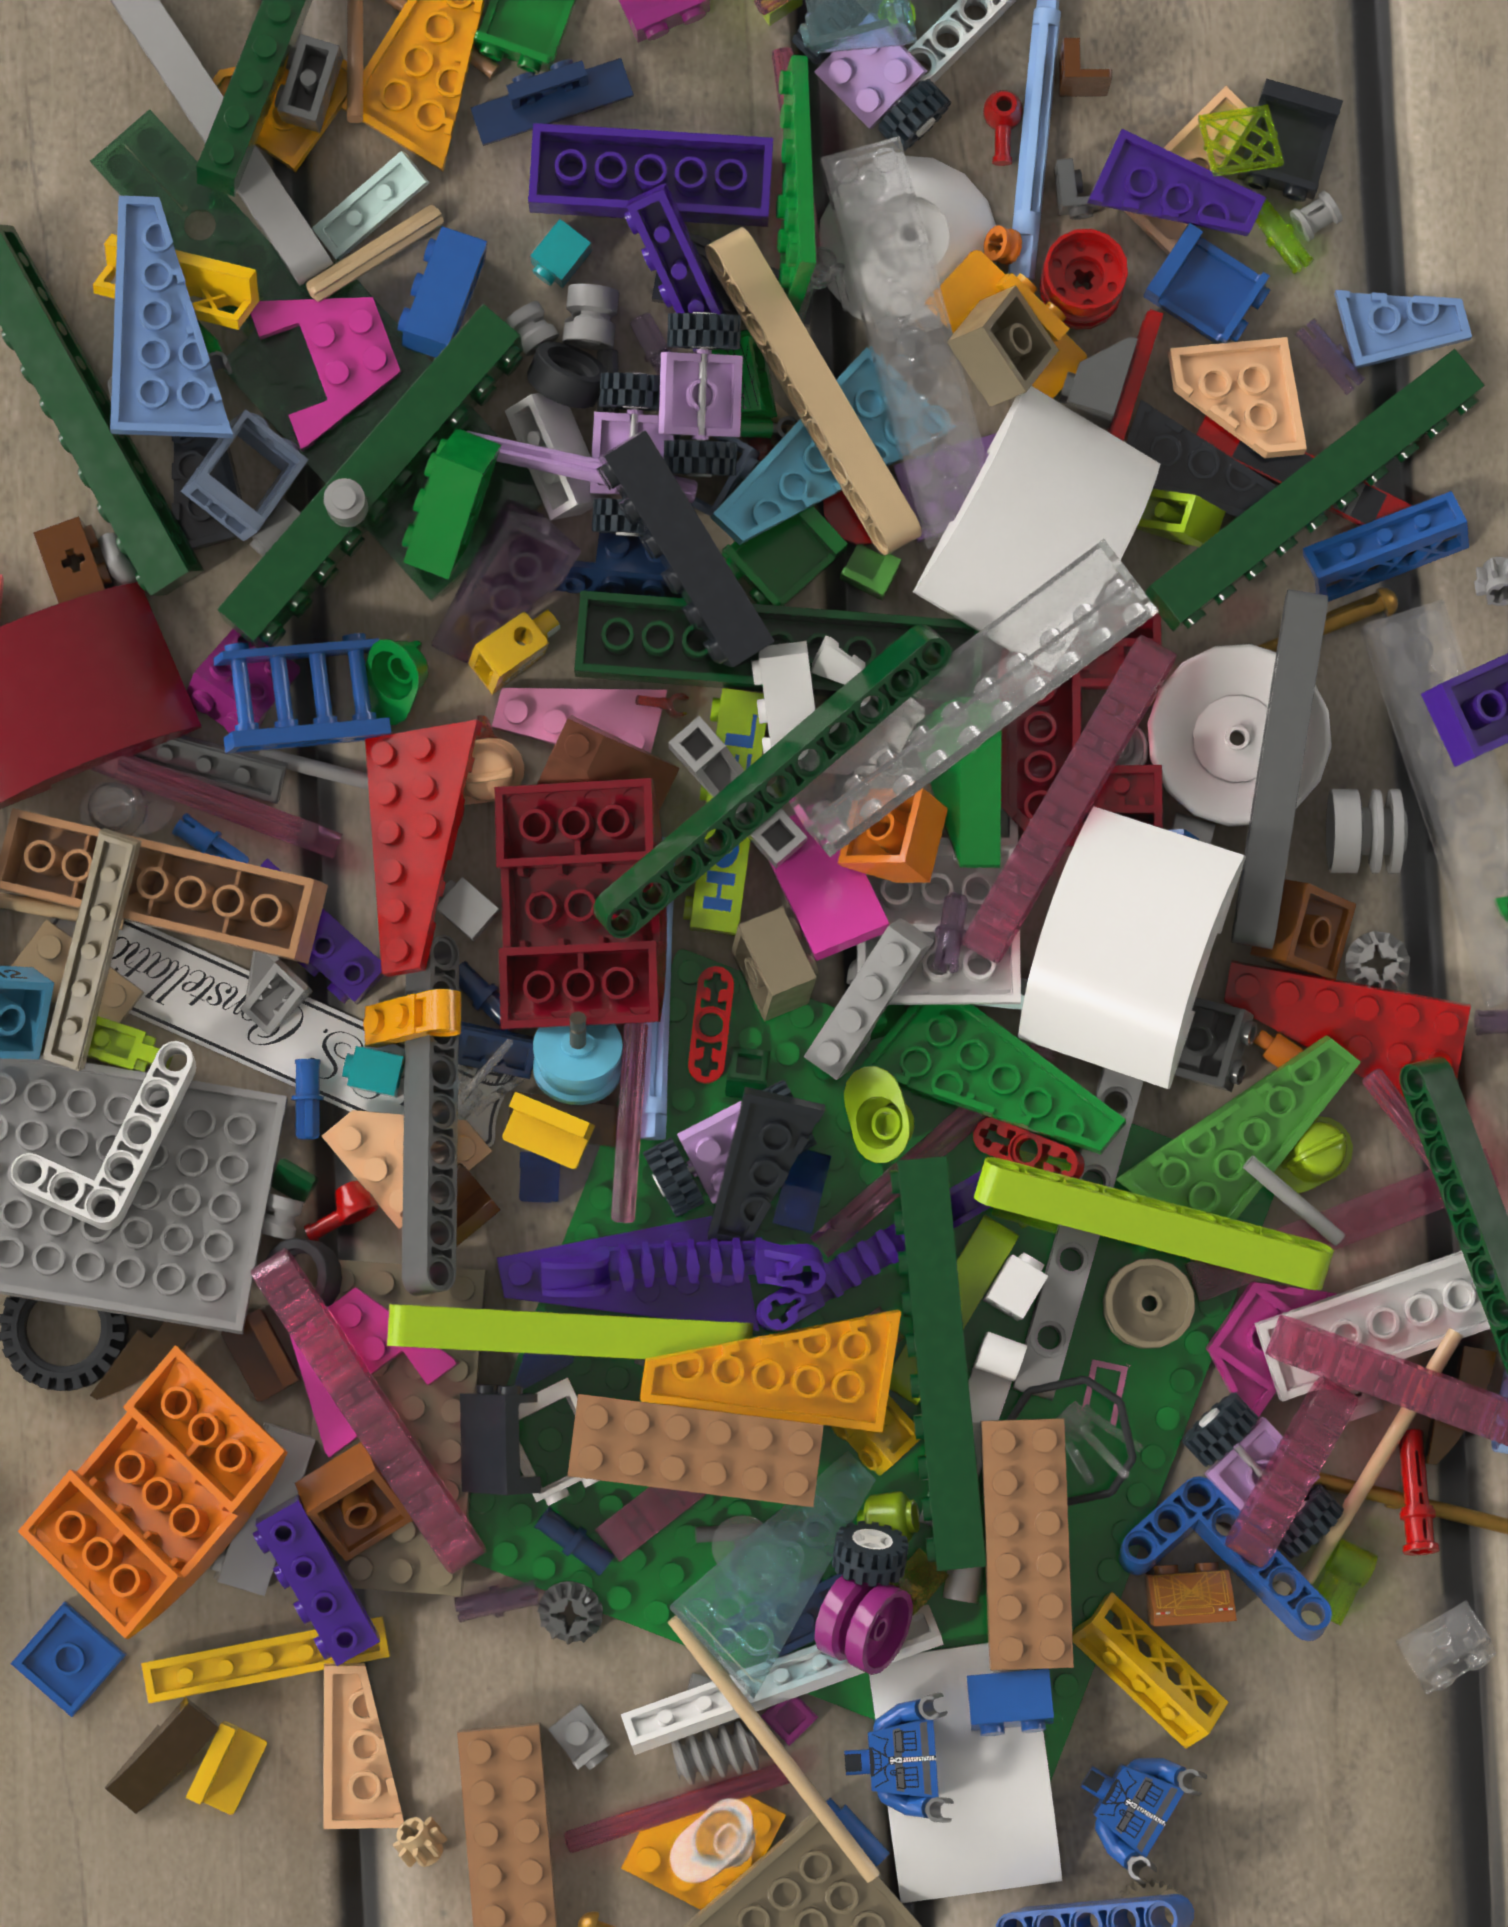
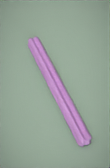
M467 431L501 444L502 446L497 458L498 462L605 485L597 472V468L602 466L599 459ZM674 476L689 502L693 503L697 493V482Z

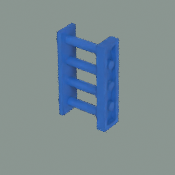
M354 633L342 636V641L253 649H249V643H234L224 646L225 651H222L213 658L214 666L231 665L238 725H235V731L224 737L225 754L365 741L366 738L391 734L390 719L376 718V713L371 711L364 654L369 653L372 645L379 641V638L366 639L365 633ZM348 655L356 714L352 715V721L338 722L337 716H333L325 657ZM309 658L317 718L313 719V724L299 725L298 719H294L286 660ZM270 661L278 721L274 722V728L259 729V723L254 722L247 663Z

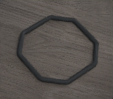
M1087 1376L1029 1387L1024 1391L1006 1419L1016 1420L1031 1395L1086 1384L1117 1404L1129 1458L1109 1489L1068 1497V1506L1109 1498L1116 1494L1135 1464L1137 1457L1124 1401L1121 1397Z

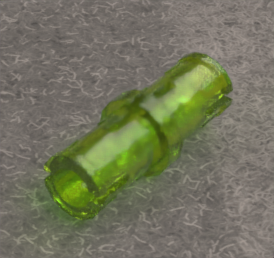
M1265 196L1266 199L1255 223L1268 238L1265 242L1269 248L1274 247L1292 270L1293 275H1296L1302 271L1301 268L1303 266L1306 268L1315 259L1310 256L1294 235L1295 228L1293 225L1284 222L1270 203L1269 198Z

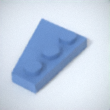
M1336 290L1334 293L1354 369L1465 342L1472 338L1462 299L1417 295L1413 297L1387 295V293L1372 292L1371 294L1350 293V291Z

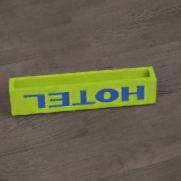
M722 688L721 698L713 697L710 721L717 722L716 735L727 746L741 767L746 770L763 754L762 738H765L767 723L760 724L757 700L764 699V693ZM701 785L699 800L708 802L713 797ZM716 829L710 831L706 835L705 839L710 838L715 833ZM748 837L696 880L694 897L686 896L683 920H690V930L729 936L736 935L738 924H740L751 843Z

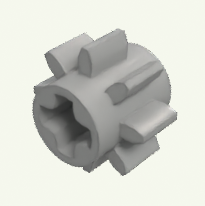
M1492 557L1484 563L1483 567L1476 568L1477 580L1474 581L1476 595H1486L1487 605H1508V558Z

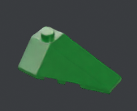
M960 699L923 713L918 724V755L930 781L933 796L948 808L944 826L959 867L1000 868L1001 700Z

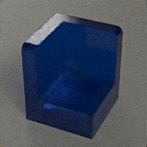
M520 1151L519 1199L522 1202L560 1203L561 1164L533 1152Z

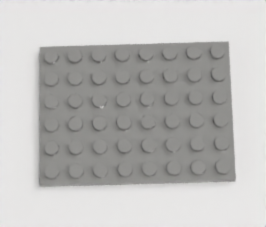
M40 1055L39 1060L0 1058V1294L243 1334L267 1211V1202L287 1107V1096L192 1080L124 1220L114 1229L103 1230L22 1193L11 1177L12 1163L22 1154L33 1153L95 1180L147 1073L86 1063L83 1070L76 1071L42 1059L43 1055ZM156 1091L149 1097L148 1104L155 1108L162 1107L168 1102L169 1094L166 1091ZM138 1127L131 1133L130 1140L135 1144H144L149 1140L152 1132L147 1127ZM121 1163L115 1167L112 1176L115 1180H126L133 1174L134 1168L131 1164ZM29 1166L22 1172L21 1181L27 1184L38 1181L42 1173L41 1168ZM75 1183L62 1185L58 1191V1198L65 1201L75 1198L79 1190L78 1185ZM108 1199L98 1202L94 1210L95 1215L102 1218L110 1216L115 1210V1202Z

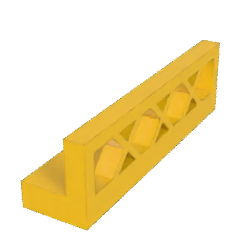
M111 234L104 243L107 266L93 283L94 294L115 299V284L111 283V281L116 276L117 235ZM175 250L189 296L203 298L201 301L192 303L197 320L239 330L259 302L256 269ZM228 305L238 307L234 314L217 309Z
M1110 1592L1103 1598L1091 1618L1077 1626L1072 1632L1073 1643L1185 1749L1210 1734L1229 1703L1113 1592ZM1109 1610L1120 1618L1122 1630L1116 1629L1105 1619ZM1136 1639H1142L1149 1646L1152 1657H1146L1139 1651ZM1166 1667H1171L1178 1673L1181 1685H1175L1168 1678ZM1195 1695H1201L1213 1706L1208 1715L1198 1707Z

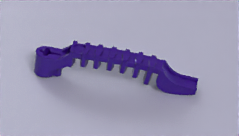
M982 1170L950 1188L953 1228L960 1226L990 1208V1206L984 1205L974 1198ZM895 1221L886 1229H880L873 1233L874 1236L858 1242L849 1251L836 1255L835 1259L827 1264L824 1263L826 1280L822 1288L817 1292L802 1294L792 1288L783 1287L764 1298L756 1309V1318L759 1325L769 1332H780L825 1306V1302L830 1299L840 1297L847 1289L860 1285L861 1281L867 1277L877 1275L881 1272V1269L889 1264L897 1263L898 1252L905 1251L904 1235H896ZM793 1300L796 1301L795 1305L788 1308L781 1315L783 1323L778 1318L774 1320L769 1318L768 1313L772 1311L771 1302L774 1306L778 1307Z
M756 1237L752 1241H740V1238H733L732 1241H718L717 1238H713L709 1242H694V1239H687V1242L671 1243V1240H665L663 1244H648V1241L641 1242V1245L626 1246L625 1243H618V1247L600 1246L593 1251L575 1256L540 1258L542 1294L549 1297L600 1296L611 1290V1281L621 1280L624 1291L630 1292L633 1288L634 1279H643L645 1287H652L654 1278L666 1277L668 1285L675 1284L676 1277L689 1276L690 1283H697L699 1276H712L713 1283H720L722 1275H734L736 1283L743 1282L744 1275H756L758 1284H772L792 1288L802 1294H811L821 1289L826 1280L823 1255L817 1247L811 1244L779 1245L762 1240V1237ZM803 1266H810L809 1271L802 1272Z

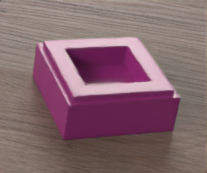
M799 1696L770 1706L761 1715L764 1721L789 1746L818 1718Z

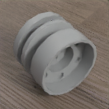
M1331 789L1328 795L1326 811V858L1329 873H1357L1362 855H1367L1372 874L1380 872L1383 856H1385L1388 874H1399L1408 838L1407 814L1404 809L1401 790H1388L1385 807H1383L1380 789H1373L1368 807H1362L1358 789Z

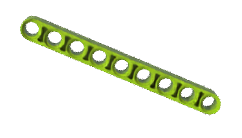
M995 1157L985 1158L974 1194L975 1200L990 1207L1310 1290H1322L1334 1252L1330 1246L1308 1238Z
M389 1304L387 1346L646 1359L753 1338L754 1323Z

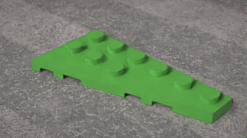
M1326 1035L1117 1177L1116 1180L1132 1193L1236 1220L1263 1187L1258 1180L1243 1168L1246 1161L1251 1156H1255L1274 1173L1361 1062Z

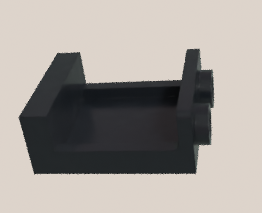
M1266 78L1237 178L1245 180L1244 185L1255 190L1266 191L1269 187L1283 191L1282 195L1290 200L1304 202L1306 198L1313 200L1319 187L1320 176L1343 100Z
M500 1384L476 1385V1393H460L462 1492L498 1495L541 1493V1476L520 1475L519 1405L521 1403L538 1402V1394L523 1393L522 1385L500 1386Z

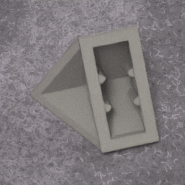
M253 951L246 999L240 1009L270 1036L313 991L277 956Z

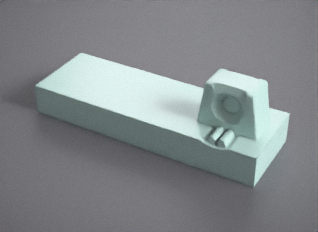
M401 151L314 225L312 230L335 259L341 260L413 196L425 188L429 181L409 156Z

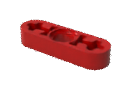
M719 966L705 969L700 974L697 984L688 1068L691 1076L697 1082L703 1084L716 1082L722 1076L725 1068L734 980L728 970ZM713 974L721 975V981L728 983L727 990H720L718 996V1003L726 1002L725 1011L714 1006L700 1007L701 1000L710 1002L711 990L708 987H704V982L712 980ZM706 1014H716L723 1021L722 1031L714 1037L706 1036L700 1031L699 1022ZM697 1040L707 1044L722 1043L720 1051L712 1048L711 1059L712 1062L718 1063V1069L711 1070L709 1076L706 1077L702 1076L701 1069L694 1065L695 1061H701L704 1056V1047L696 1048Z
M985 1118L974 1129L973 1140L976 1147L981 1152L993 1157L1042 1169L1043 1166V1170L1077 1179L1084 1172L1085 1163L1079 1151L1021 1127L994 1118ZM989 1130L996 1131L998 1135L1011 1139L1009 1146L997 1142H992L991 1144V1140L986 1138ZM1033 1139L1038 1146L1037 1156L1030 1162H1024L1020 1156V1147L1026 1140ZM1049 1155L1059 1159H1066L1067 1157V1162L1072 1165L1069 1171L1063 1170L1061 1172L1060 1167L1046 1161Z

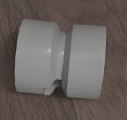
M595 284L569 285L566 310L571 313V317L565 319L562 342L587 350L613 349L616 325L610 320L618 312L619 291L611 287Z

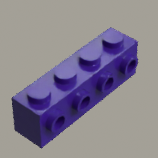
M664 183L629 199L627 204L628 211L624 213L632 233L634 235L639 233L646 247L641 249L643 257L650 271L656 270L660 277L662 285L658 286L666 306L668 308L673 306L676 313L706 312L726 314L667 184Z
M268 858L260 866L281 871ZM322 908L309 963H298L314 977L319 972L331 981L327 989L342 1003L345 1004L351 999L358 1005L384 976L381 970V960Z
M299 1494L256 1518L255 1525L258 1530L253 1532V1536L264 1554L271 1551L278 1565L273 1570L282 1587L287 1589L291 1586L298 1598V1601L293 1603L303 1623L306 1625L312 1622L319 1636L314 1638V1642L323 1658L326 1660L332 1657L336 1666H339L379 1643L380 1634L320 1530L306 1514Z

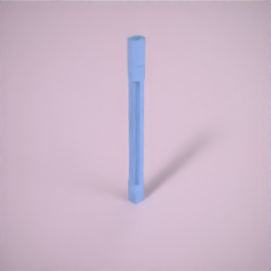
M1037 0L1036 8L1033 11L1012 229L1018 231L1021 235L1022 249L1016 261L1008 265V274L1013 273L1017 277L1021 273L1031 282L1035 281L1061 17V11L1059 10L1060 0Z
M674 900L667 905L666 974L661 1021L642 1023L638 1138L645 1140L666 1139Z

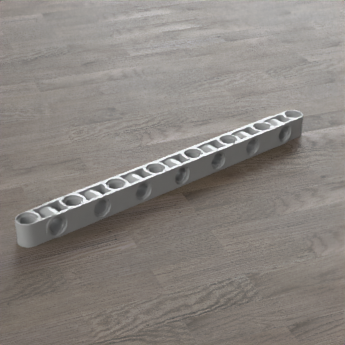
M1176 812L1171 829H1185L1198 837L1199 841L1210 844L1215 823ZM1104 1067L1102 1068L1095 1097L1104 1103L1107 1095L1117 1094L1121 1096L1125 1103V1110L1119 1115L1126 1119V1125L1101 1155L1080 1148L1079 1152L1083 1156L1085 1168L1079 1179L1082 1180L1084 1173L1093 1171L1102 1177L1104 1186L1114 1187L1143 1080ZM1058 1224L1044 1273L1048 1275V1278L1038 1294L1025 1340L1027 1349L1013 1384L1014 1390L1024 1392L1032 1386L1059 1381L1100 1235ZM1073 1249L1078 1252L1081 1257V1265L1078 1270L1068 1271L1062 1267L1060 1255L1063 1250ZM1051 1327L1057 1331L1059 1335L1057 1347L1050 1350L1043 1348L1039 1344L1037 1338L1041 1328ZM1056 1390L1034 1394V1396L1052 1401Z

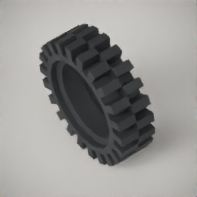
M14 1296L6 1297L3 1304L5 1306L3 1314H0V1341L3 1342L4 1346L2 1351L5 1358H8L12 1363L10 1366L16 1372H19L23 1379L38 1385L40 1388L56 1391H73L89 1387L104 1377L126 1347V1333H129V1324L126 1322L127 1315L98 1311L101 1320V1333L94 1351L86 1359L74 1365L56 1366L50 1364L35 1353L27 1337L29 1314L38 1300Z

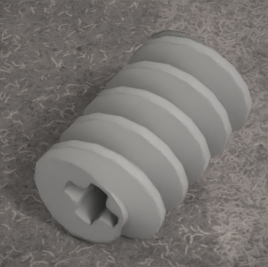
M740 1721L735 1722L732 1735L729 1734L724 1725H719L717 1738H714L710 1731L706 1729L702 1732L700 1742L697 1741L693 1734L686 1737V1743L683 1746L679 1740L671 1742L679 1780L680 1776L683 1775L689 1785L695 1784L696 1772L698 1771L705 1781H710L712 1768H716L722 1778L727 1777L729 1764L733 1766L737 1774L743 1773L744 1761H748L754 1771L759 1769V1758L754 1735L750 1729L746 1731Z

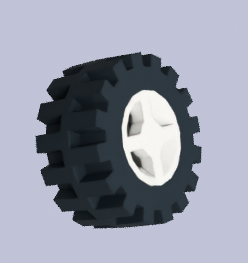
M858 1521L857 1525L852 1522L847 1523L846 1527L841 1526L836 1533L832 1567L835 1568V1572L838 1575L843 1574V1578L848 1581L854 1579L856 1584L862 1585L865 1582L869 1586H876V1583L887 1586L889 1582L896 1583L899 1581V1578L904 1576L909 1546L906 1536H902V1532L898 1529L893 1531L892 1526L886 1524L879 1526V1522L872 1521L871 1524H866L865 1521Z

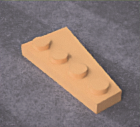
M1225 86L1164 149L1218 174L1254 113ZM1124 211L1167 255L1170 254L1188 225Z
M324 1663L323 1828H399L404 1819L365 1663H342L339 1666H336L335 1663Z

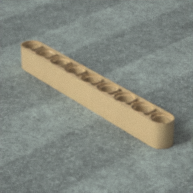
M741 227L706 245V256L713 271L839 483L873 544L883 555H888L921 537V526L915 513L753 237L745 228Z

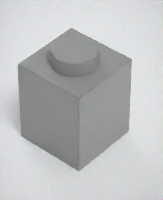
M463 877L457 883L450 880L445 885L443 897L439 896L440 903L437 905V911L473 942L476 941L500 913L499 908Z

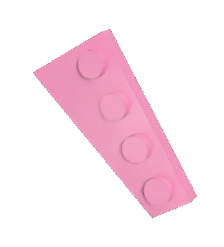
M502 688L492 729L555 745L568 717L573 715L651 753L668 691L651 689Z

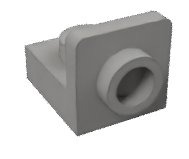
M579 1704L548 1729L573 1761V1765L577 1770L584 1764L590 1770L608 1756L605 1748L611 1742L582 1704Z

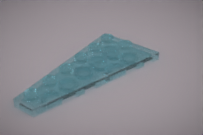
M849 1451L845 1452L817 1477L814 1507L784 1505L670 1606V1610L753 1699L832 1560L836 1533L841 1526L846 1527L847 1523L853 1522L876 1480Z

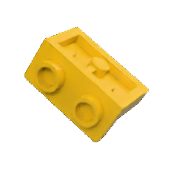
M889 1395L883 1433L831 1426L838 1437L846 1440L856 1450L863 1465L870 1470H874L879 1476L893 1466L920 1440H916L914 1422Z

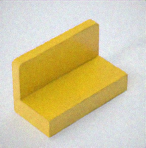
M515 1092L509 1105L514 1110L502 1135L503 1140L571 1169H577L595 1125Z
M227 1721L221 1722L185 1798L197 1804L204 1802L220 1811L233 1815L264 1753L267 1741Z

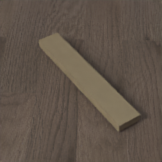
M106 828L99 830L42 1059L76 1071H81L85 1068L141 840Z

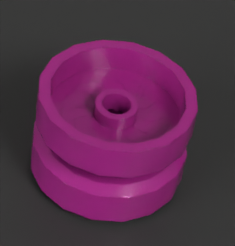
M842 1575L828 1591L820 1607L814 1638L817 1649L839 1661L847 1660L853 1667L870 1675L881 1673L892 1663L907 1637L913 1612L911 1595L891 1584L882 1586L880 1583H876V1586H869L868 1583L863 1582L860 1585L856 1584L854 1579L849 1581L844 1579Z

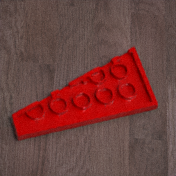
M477 719L365 739L382 974L387 977L426 971L436 928L434 917L439 896L443 897L446 882L443 881L447 861L452 859L465 803L463 792L467 775L472 772L475 758L472 757L476 736L480 737L483 725Z
M1231 960L1224 997L1225 1003L1247 1010L1254 1015L1253 1018L1306 1047H1310L1326 1035L1361 1062L1353 1073L1404 1101L1406 1100L1399 1078L1401 1069L1407 1064L1442 1057L1450 1063L1457 1079L1471 1010V1004Z

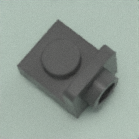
M1073 158L1058 159L1054 166V177L1059 216L1069 215L1072 220L1092 217L1093 212L1099 211L1101 206L1087 203L1090 196L1077 197V194L1083 193L1081 170H1074Z

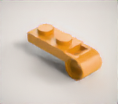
M434 989L365 1006L363 1021L365 1046L380 1048L427 1035L437 1037L460 1035L461 992L451 989Z

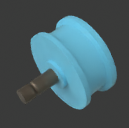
M574 1012L570 1015V1026L538 1028L533 1040V1074L539 1088L550 1098L569 1105L595 1103L611 1094L619 1084L622 1075L621 1056L623 1044L617 1027L614 1024L586 1026V1015L582 1012Z

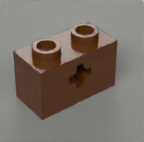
M79 516L33 533L58 604L107 589V586L113 584L106 563L98 564L93 549L100 547L95 531L91 524L84 526ZM77 555L82 561L80 563L81 571L74 573L67 566L72 564L70 557Z

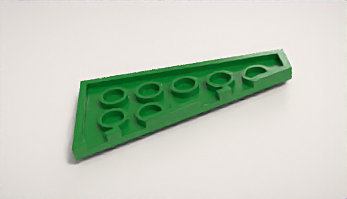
M791 55L787 71L781 70L779 77V94L784 95V104L780 114V126L783 129L781 154L783 164L782 195L778 194L776 201V218L781 219V229H779L777 238V251L780 253L779 283L795 311L799 314L816 265L808 58L807 56Z
M973 1004L910 1005L859 1067L861 1069L867 1066H877L887 1070L897 1080L900 1087L1100 1155L1126 1125L1125 1118Z

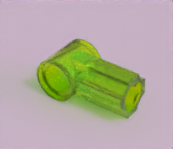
M1344 1538L1340 1539L1326 1562V1573L1317 1589L1331 1606V1622L1340 1626L1359 1588H1363L1369 1581L1378 1560V1556Z

